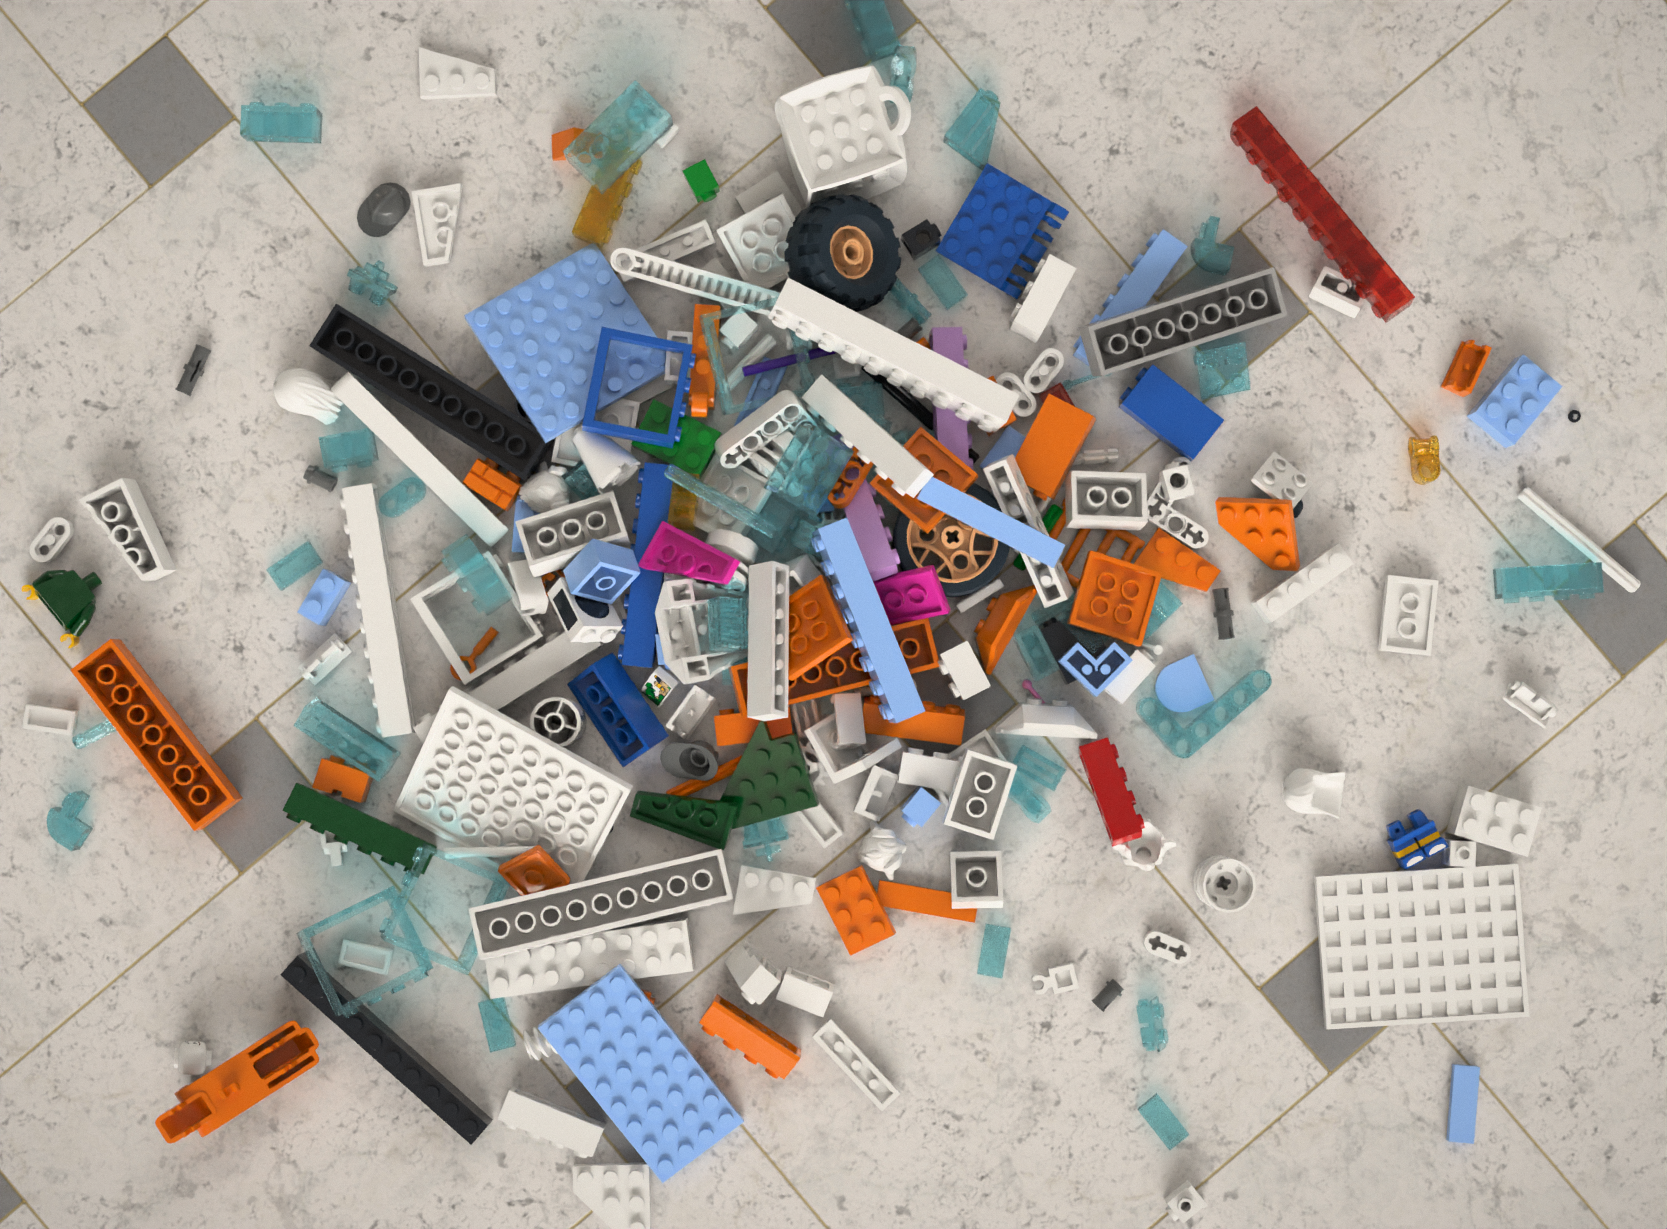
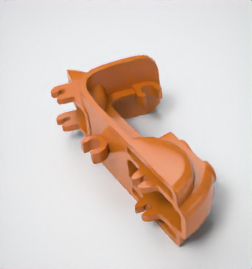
M289 1021L201 1078L175 1092L174 1094L180 1103L156 1119L155 1124L165 1141L170 1144L188 1136L195 1130L198 1131L201 1137L208 1135L314 1067L319 1062V1056L315 1051L319 1046L318 1040L311 1029L307 1027L301 1028L296 1021Z

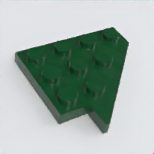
M759 722L720 801L739 803L732 829L819 805V800L796 732L772 739L767 722Z

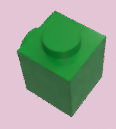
M705 159L682 170L697 202L703 200L705 203L717 197L716 193L720 192L719 185Z

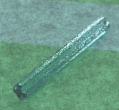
M669 464L665 469L664 476L769 538L775 535L778 529L777 524L673 464Z

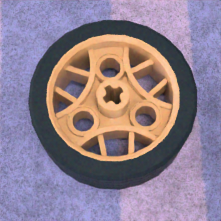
M973 483L965 492V494L1002 512L997 499L978 484ZM901 511L898 514L893 530V549L896 548L900 559L898 565L902 572L922 568L921 564L929 552L936 555L943 562L936 569V573L938 574L945 566L949 572L950 579L938 577L946 597L969 595L985 587L999 574L1010 550V546L971 526L964 525L961 521L949 515L941 518L931 529L933 539L930 541H923L920 538L919 532L921 528ZM953 533L956 536L955 542L953 541L949 544L947 542L948 536ZM975 534L991 539L990 551H973ZM912 548H919L925 550L919 562L916 559ZM961 555L966 558V568L958 569L955 567L953 561L956 556ZM974 556H988L983 566L979 568Z

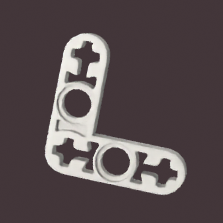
M1177 457L1171 461L1170 464L1176 462L1180 464L1183 462L1187 465L1191 475L1193 465L1188 458ZM1178 476L1176 479L1181 481L1180 484L1170 478V483L1173 487L1180 488L1182 484L1181 478ZM1160 480L1147 499V508L1148 506L1153 507L1157 503L1158 499L1153 498L1155 495L1160 500L1166 501L1165 496L1160 491ZM1174 501L1168 502L1166 506L1164 503H1161L1157 509L1160 515L1151 517L1149 515L1150 510L1147 509L1148 522L1162 529L1189 548L1199 549L1207 544L1209 539L1207 530L1173 509L1171 505ZM1172 517H1177L1181 520L1182 527L1179 531H1173L1169 528L1168 522ZM1187 524L1191 526L1188 529L1191 533L1195 534L1198 531L1201 533L1200 538L1202 542L1192 543L1193 537L1189 534H1185L1184 538L1180 536L1186 530Z

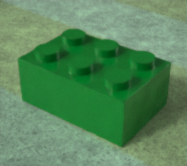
M653 399L639 429L668 435L673 408ZM684 415V418L679 417L677 426L682 427L680 441H674L673 449L632 441L631 445L634 448L668 465H675L678 470L700 480L715 453L714 444L722 436V433Z

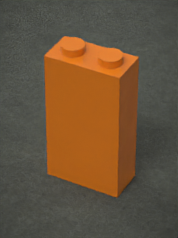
M1048 394L1015 457L1027 487L1034 490L1033 495L1046 501L1047 497L1055 499L1096 421L1093 415L1051 394Z

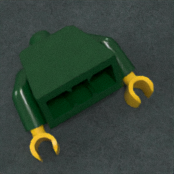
M51 570L44 572L33 581L32 585H24L21 590L22 592H27L31 589V595L26 599L36 600L39 598L63 629L70 631L60 637V641H66L70 637L72 643L68 648H72L79 644V636L82 635L90 624L96 610V597L92 590L101 585L102 581L95 572L81 579L74 570Z

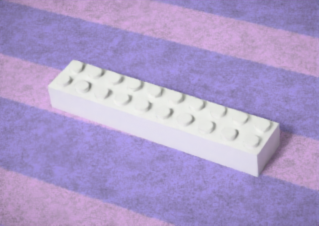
M787 278L768 317L773 320L772 323L782 329L787 327L795 331L796 336L807 341L811 339L819 343L818 346L827 352H832L833 350L841 354L843 360L852 364L856 362L864 366L867 372L886 377L887 381L892 385L898 387L902 385L910 389V393L916 397H926L932 400V404L940 409L945 410L948 408L956 412L955 415L965 421L971 420L986 432H996L1007 422L1019 397V394L790 278Z
M722 849L485 904L469 908L468 910L479 960L481 961L730 901L733 899Z

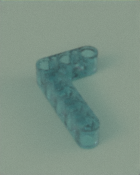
M1251 670L1185 728L1179 725L1156 698L1145 697L1140 699L1136 704V713L1173 756L1183 759L1189 758L1266 692L1271 686L1272 679L1265 670ZM1256 674H1260L1264 681L1263 685L1259 688L1255 687L1252 681ZM1238 690L1242 691L1245 697L1241 704L1235 703L1233 698L1234 693ZM1148 701L1152 702L1155 707L1154 713L1150 716L1143 712V705ZM1218 707L1224 708L1226 713L1225 718L1221 721H1218L1214 716V712ZM1165 720L1171 724V731L1167 735H1163L1159 729L1160 724ZM1200 723H1203L1207 728V732L1203 737H1198L1195 733V728ZM1180 740H1184L1188 744L1187 751L1183 754L1178 753L1176 750V744Z

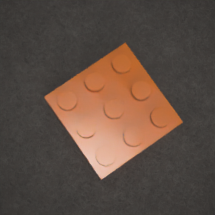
M922 427L903 445L905 449L934 474L932 477L963 493L979 477L975 471ZM877 474L870 482V485L927 534L945 515L942 511L916 499L917 495L914 498L907 493L902 496L892 487L894 482L889 477L884 480Z
M1092 550L1088 551L1067 624L1131 645L1142 646L1162 573Z
M819 575L789 596L788 679L793 681L853 640L828 579L823 575Z

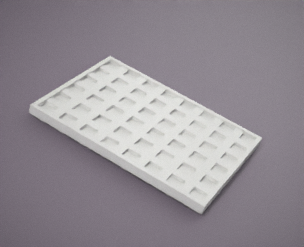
M1518 864L1314 876L1325 1029L1530 1017Z

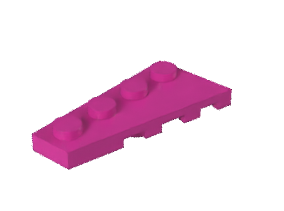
M662 521L638 566L647 570L728 585L740 561Z

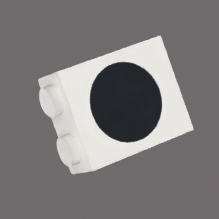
M560 577L547 592L570 642L607 643L612 641L623 627L612 604L571 594L565 577Z

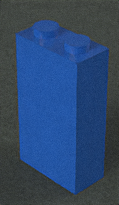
M1152 364L1149 369L1143 367L1135 377L1138 383L1133 389L1128 386L1119 399L1123 402L1119 408L1179 455L1188 458L1190 461L1194 460L1223 423L1224 419Z

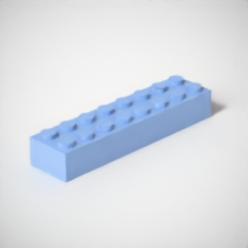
M847 517L812 532L814 536L811 538L812 546L816 553L820 552L823 562H820L823 573L826 577L830 576L833 583L830 587L836 600H839L842 605L841 613L846 624L849 623L852 630L851 636L853 640L851 642L854 648L858 647L862 657L859 658L864 672L868 671L872 681H869V686L873 695H878L881 705L878 708L884 720L887 719L889 723H898L925 712Z

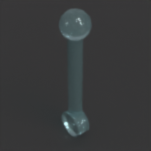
M1091 374L1073 381L1065 380L1062 383V387L1064 390H1069L1074 385L1101 376H1092Z

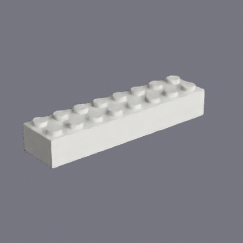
M688 917L622 926L485 959L490 999L592 985L619 964L624 967L632 979L690 972L695 968Z

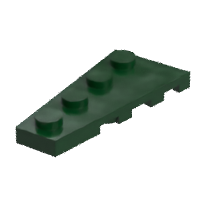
M638 791L635 794L630 817L724 851L739 803Z

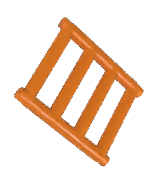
M1065 498L1061 505L1063 506V513L1049 533V537L1057 540L1066 524ZM1080 528L1061 562L1071 586L1076 589L1080 579L1068 573V570L1091 529ZM1104 529L1107 533L1096 552L1106 555L1115 537H1118L1129 543L1121 560L1130 563L1138 548L1141 549L1145 545V541L1126 530Z

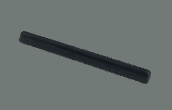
M864 366L861 367L867 375L933 432V413L902 386L892 385L887 381L886 377L880 374L873 375L867 372ZM971 448L968 449L969 458L973 459L974 465L980 456Z

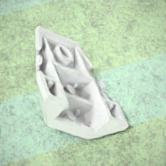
M691 579L663 582L655 610V617L664 662L683 684L707 681L722 670L729 668L735 662L748 656L749 594L731 589L716 588L715 585L696 583L694 582L695 580Z

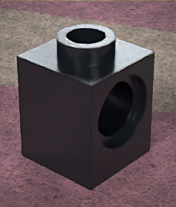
M928 219L903 233L901 241L915 261L939 246V237L942 235L936 224H930ZM924 233L928 235L930 241L926 244H920L916 240V236Z

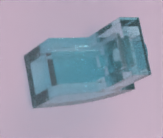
M1210 216L1206 223L1202 222L1199 237L1202 239L1195 238L1191 243V255L1196 265L1202 270L1225 276L1230 270L1234 246L1215 242L1220 218Z
M83 791L69 793L62 802L63 808H50L47 815L49 834L57 843L70 851L80 850L93 830L91 826L77 818L90 797Z

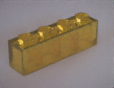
M611 140L573 227L572 234L575 238L589 244L593 243L601 249L604 243H609L613 234L611 229L614 220H619L623 211L622 201L624 197L628 198L632 191V178L634 174L638 175L642 168L643 161H641L638 151Z

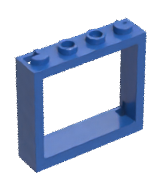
M602 327L582 423V431L673 449L674 441H680L682 427H678L677 424L679 417L684 418L687 403L682 402L683 393H689L691 378L687 377L688 368H694L696 354L691 353L693 345ZM611 340L683 354L668 435L595 420Z

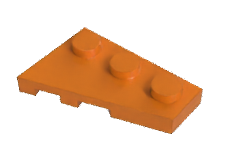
M1157 528L1133 563L1162 573V579L1204 592L1209 589L1221 572L1217 567L1160 528Z

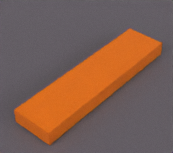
M879 879L877 895L883 907L975 923L977 908L952 909L951 892Z

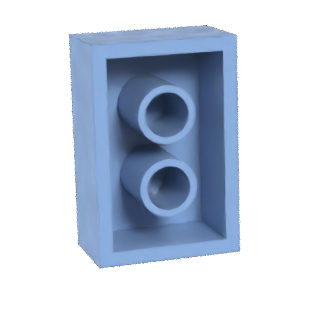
M1523 354L1513 359L1469 412L1467 417L1503 447L1507 448L1515 445L1563 386Z

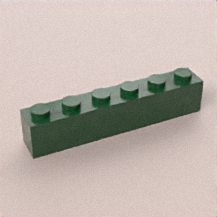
M300 783L295 784L282 810L288 813L286 818L299 824L302 820L311 823L310 829L324 834L325 830L335 834L333 839L345 845L349 841L358 845L357 850L371 856L372 852L381 855L380 860L391 866H394L397 862L405 866L403 871L416 877L419 873L424 875L437 848L432 843Z

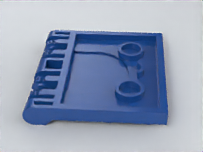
M987 163L936 252L1011 297L1018 299L1022 290L1007 282V277L1023 287L1026 286L1027 281L1024 278L1011 272L1013 267L1017 264L1028 273H1033L1036 268L1019 259L1020 255L1022 254L1039 264L1048 248L1032 239V235L1035 234L1051 243L1054 238L1047 232L1037 229L1039 223L1043 220L1052 228L1060 229L1062 224L1045 215V213L1049 212L1064 221L1069 211Z

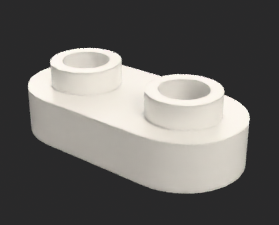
M1048 348L1039 355L1024 375L1023 384L1031 394L1042 393L1061 370L1064 364L1062 353L1055 348ZM1046 359H1054L1055 365L1048 366ZM1038 378L1040 384L1038 386H1033L1031 384V379Z
M1005 372L999 375L996 379L997 384L1002 386L1004 382H1009L1012 386L1010 390L1019 394L1012 410L1013 413L1020 418L1032 415L1036 409V399L1015 374ZM1025 401L1028 405L1027 409H1020L1019 402Z
M61 517L49 520L30 545L31 557L42 563L53 561L72 538L74 533L72 523ZM61 526L64 527V533L62 535L58 533V529ZM48 546L49 552L44 555L43 548Z

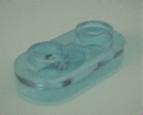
M410 477L386 492L379 500V509L382 514L390 518H396L419 503L426 495L424 483L417 478ZM411 485H414L416 488L414 494L408 493V488ZM390 500L395 501V507L392 509L387 507V503Z

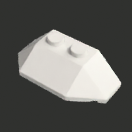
M1027 698V702H1020L994 725L995 734L1097 739V733L1071 704H1067V700L1053 699L1052 703H1042V699Z

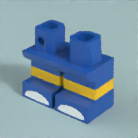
M1416 809L1407 815L1412 827L1406 830L1400 820L1386 825L1390 837L1387 842L1399 867L1403 869H1408L1425 860L1426 857L1429 858L1449 847L1445 839L1437 831L1434 821L1427 819L1420 809Z

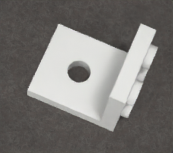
M835 713L804 731L834 784L870 768L902 747L896 738L870 751L866 744H863L858 749L836 748L833 741V736H838Z

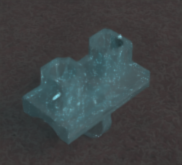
M380 260L374 265L367 262L364 268L357 266L354 270L351 268L347 274L351 278L348 290L362 295L366 286L373 289L369 300L378 306L384 305L389 296L396 293L398 286L386 281L390 274L383 271L385 263Z
M581 460L570 472L564 473L561 476L581 500L600 495L585 464Z
M780 818L767 821L770 833L768 835L760 836L757 823L744 826L745 840L742 841L744 849L764 845L765 848L755 850L756 856L766 855L768 862L773 861V853L781 852L780 844L770 846V843L789 839L788 830L784 829Z

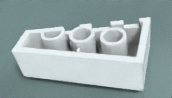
M121 478L79 499L80 503L91 512L95 522L101 525L109 535L110 541L123 553L122 556L142 581H156L177 570L135 479Z

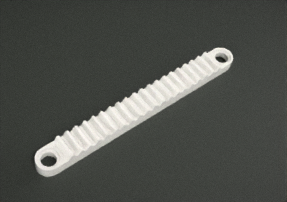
M618 248L611 255V265L619 273L767 316L770 315L781 293L630 248ZM626 253L630 256L631 262L628 267L622 268L617 265L616 257L618 254Z

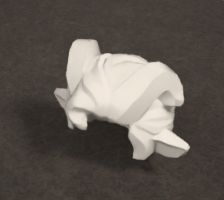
M542 462L539 466V472L531 475L527 482L520 487L518 494L521 495V500L528 503L531 510L539 513L569 505L571 489L568 485V471L563 467L553 465L548 469L546 462Z
M1143 817L1145 828L1142 829V837L1113 846L1112 848L1118 850L1125 865L1138 866L1142 870L1149 871L1155 868V865L1163 862L1165 852L1175 847L1176 841L1166 840L1161 829L1154 826L1150 819Z
M871 820V832L864 836L862 845L859 847L860 850L857 851V859L860 860V863H864L874 870L885 872L887 878L893 880L894 870L902 865V854L906 852V844L897 838L893 830L883 829L875 820Z

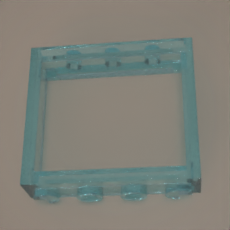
M778 297L699 316L722 415L761 407L775 395L734 405L713 320L772 307L775 305ZM789 329L803 386L802 389L792 392L798 397H802L814 384L815 378L813 373L809 374L807 364L810 363V357L807 348L803 349L801 338L796 336L795 331Z
M423 843V846L418 847L413 855L412 860L415 863L411 871L407 870L401 884L404 886L400 895L396 894L392 900L390 908L393 910L389 918H385L380 926V937L388 943L468 975L478 955L473 928L458 960H455L393 934L429 854L494 881L483 905L502 901L510 884L496 873L427 843Z
M394 885L296 933L336 1017L343 1014L347 1018L359 1012L358 1006L366 1002L368 1006H371L383 999L381 995L390 990L391 994H394L406 988L405 982L414 979L416 983L429 976L427 971L433 969ZM387 900L418 967L342 1005L310 938Z

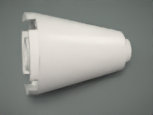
M582 425L574 431L573 442L600 494L613 491L610 488L613 485L617 484L620 487L638 470L637 465H640V461L607 435L582 431Z

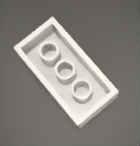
M613 491L515 521L533 577L566 568L592 538L624 548L631 546Z

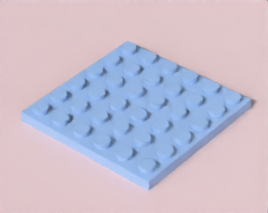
M595 242L464 315L465 320L545 443L583 422L602 327L657 338ZM611 340L596 413L665 374L666 351Z

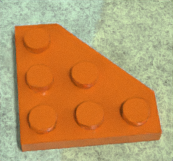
M1218 497L1215 504L1218 524L1272 570L1298 571L1300 561L1292 500Z

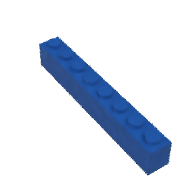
M645 462L644 468L639 469L638 483H642L641 493H637L635 508L639 509L638 519L634 518L632 533L636 534L635 544L631 543L630 549L634 552L637 564H639L661 522L664 521L671 524L677 471L675 465ZM639 567L641 573L631 583L630 594H625L624 609H628L627 619L622 620L621 634H625L624 645H619L618 659L622 660V665L654 668L657 648L655 634H658L655 610L664 582V573Z

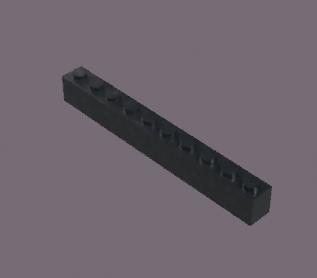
M305 952L297 955L280 974L470 1145L492 1122V1118Z

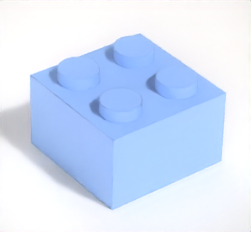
M593 538L563 570L571 594L607 604H612L641 573L633 550Z

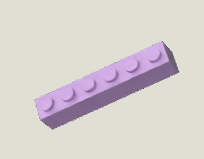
M962 327L932 328L929 332L931 350L968 368V360L964 359L963 350L967 349V336L963 335ZM932 404L934 438L973 470V459L969 458L968 449L972 448V435L967 433V424H970L971 420H962L955 415L956 412L948 408L945 410L940 409Z
M842 434L820 440L833 480L853 447L849 448L839 439ZM855 468L848 470L846 478L848 480L856 479L859 475V470ZM865 478L851 503L843 509L873 581L897 574L896 564L900 563L896 548L892 550L890 548L889 542L893 540L888 526L883 527L881 519L885 517L881 505H875L873 497L877 496L876 491L870 483H867ZM843 491L840 494H838L839 498L845 497Z

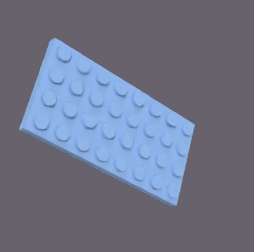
M621 964L538 1025L540 1032L662 1183L744 1122L740 1113Z

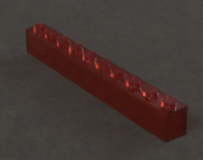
M1256 106L1234 121L1230 131L1233 143L1238 147L1241 146L1246 152L1245 155L1248 161L1260 169L1264 181L1273 185L1277 190L1276 193L1283 203L1287 202L1292 208L1294 217L1306 225L1311 238L1314 241H1319L1324 247L1323 250L1326 256L1338 264L1343 277L1347 280L1350 279L1355 285L1358 295L1362 299L1366 298L1371 304V309L1375 316L1382 318L1387 323L1410 307L1415 296L1261 110Z

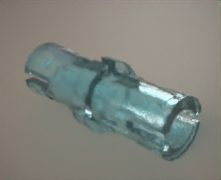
M897 278L895 285L899 290L893 286L890 292L902 304L901 308L903 310L907 309L918 323L922 325L925 319L919 313L927 320L932 316V313L918 301V296L915 293L912 294L900 279Z

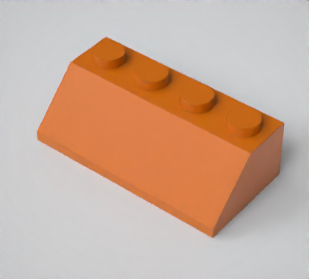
M719 994L715 996L699 1021L703 1025L701 1029L713 1037L717 1034L724 1039L722 1042L724 1045L734 1051L738 1048L745 1053V1059L755 1065L759 1062L766 1067L765 1072L776 1079L779 1076L785 1079L801 1058L800 1048Z

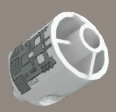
M547 698L537 704L532 711L530 728L562 747L573 745L582 737L586 730V713L579 703L571 698ZM552 719H559L562 721V723L559 724L552 722Z

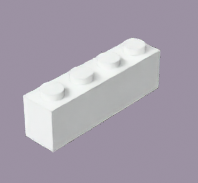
M1339 543L1332 545L1251 604L1265 624L1271 623L1352 566L1353 562Z
M909 747L908 752L902 751L898 783L952 792L963 756H959L958 760L948 759L949 754L934 752L933 756L923 755L924 750Z
M514 1086L509 1090L498 1120L503 1121L502 1124L507 1128L515 1130L518 1127L525 1130L526 1134L532 1138L540 1139V1137L550 1140L549 1143L552 1146L561 1149L565 1146L572 1149L575 1155L582 1158L593 1157L606 1126L601 1121Z

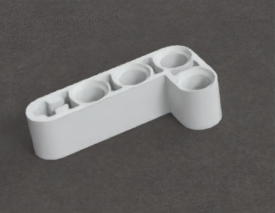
M784 390L718 438L714 444V449L723 467L735 468L790 427L800 438H809L816 432L817 424L811 412L806 409V405L790 390Z

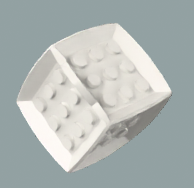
M869 65L828 75L792 89L778 97L775 103L776 118L780 124L793 175L807 207L820 199L839 194H854L868 199L904 182L908 173V164L902 135L910 123V103L906 94L900 88L884 85L874 66ZM886 100L893 101L898 108V117L894 124L891 123L884 102Z

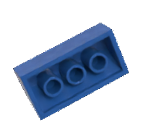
M613 652L590 665L567 684L622 767H625L669 736Z

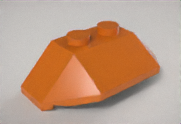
M1035 585L1000 594L998 598L993 597L986 608L989 611L985 621L980 619L973 632L977 633L975 637L976 646L983 671L988 676L993 672L1037 593Z

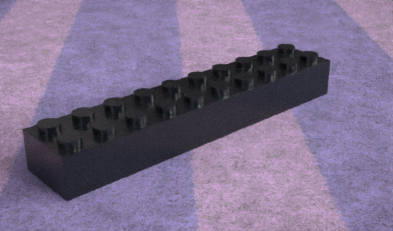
M337 303L309 345L320 354L526 482L534 474L554 442V439L545 443L533 425Z

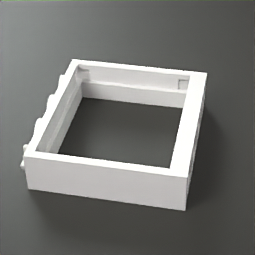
M489 551L410 599L465 686L470 685L543 639L541 632L544 631V628L538 618L532 620L530 615L522 616L511 576H504L501 568L504 567L497 554L492 556ZM488 564L529 628L532 636L470 674L425 602Z

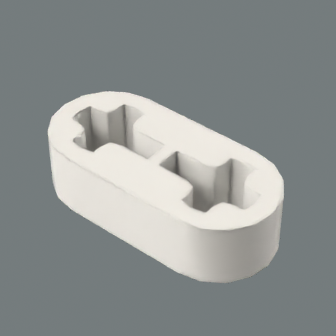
M1156 930L1149 931L1143 938L1145 949L1154 955L1178 964L1185 963L1190 958L1191 950L1189 945L1180 939ZM1156 935L1159 936L1158 940L1165 944L1164 948L1155 946L1154 949H1151L1152 944L1149 943V939H1154ZM1182 945V950L1185 951L1184 956L1179 955L1178 958H1175L1176 954L1168 950L1170 946L1178 948Z

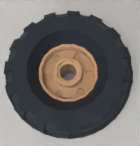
M839 194L811 203L809 207L801 210L795 217L793 226L790 227L786 237L788 248L784 251L785 262H788L790 271L787 272L790 279L855 312L869 309L884 299V296L888 294V291H891L898 278L895 273L901 266V257L898 255V249L901 246L899 237L896 238L893 231L895 227L890 218L887 219V217L883 216V210L872 202L869 203L867 199L861 196Z

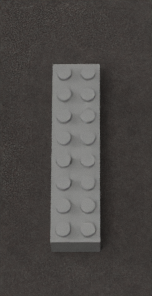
M1270 267L1078 328L1092 376H1104L1288 315L1275 267Z

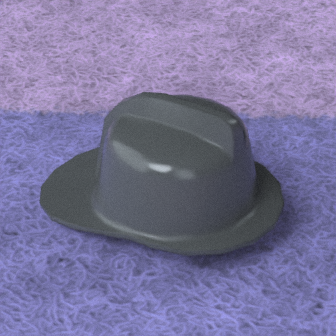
M391 182L381 184L375 188L358 210L357 221L361 230L371 237L387 235L408 212L411 203L409 193L401 185Z
M696 740L691 743L676 742L664 747L661 751L660 760L665 770L673 776L708 781L717 774L719 753L705 741Z

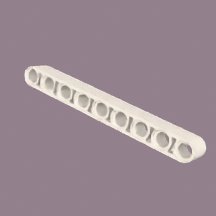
M349 371L330 388L358 418L490 547H493L509 530L477 496L462 484Z

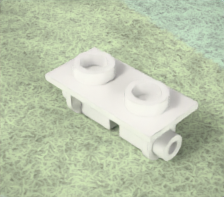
M334 633L298 667L302 671L300 674L316 686L352 650Z
M1515 680L1512 684L1509 683L1503 699L1510 706L1517 708L1528 716L1531 721L1545 728L1549 716L1553 718L1558 712V709L1555 708L1556 705L1542 695L1536 700L1532 699L1537 692L1523 681L1518 682Z

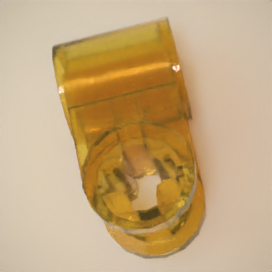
M1436 435L1426 439L1410 437L1408 453L1411 462L1412 479L1419 485L1429 484L1439 477L1441 471L1438 437ZM1422 466L1427 467L1430 470V478H1426L1422 475Z

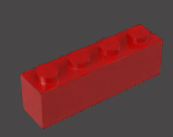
M1107 737L1079 746V756L1112 847L1141 838L1142 829L1145 828L1141 814L1136 815L1133 805H1136V800L1132 790L1127 791L1124 783L1128 781L1124 768H1119L1116 759L1119 758V754L1115 744L1110 745Z

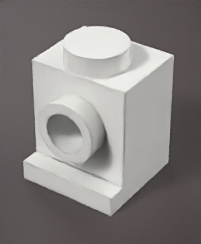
M1188 1180L1164 1198L1169 1205L1165 1208L1174 1221L1179 1218L1182 1223H1185L1200 1209L1208 1206ZM1183 1202H1189V1205L1186 1208L1181 1209V1204Z

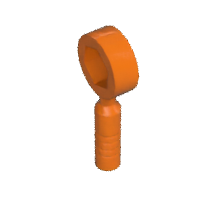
M492 626L473 648V652L469 657L459 656L462 661H468L471 667L470 674L477 670L474 661L476 657L484 652L499 633ZM451 664V674L454 678L461 680Z

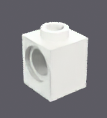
M739 308L719 329L722 335L720 340L729 349H732L734 346L739 351L759 329L758 324Z
M1179 462L1164 466L1165 470L1159 473L1166 503L1195 494L1187 465L1180 466ZM1171 475H1178L1181 478L1182 484L1180 488H1175L1171 485Z
M1445 839L1449 847L1442 850L1441 864L1476 867V841Z

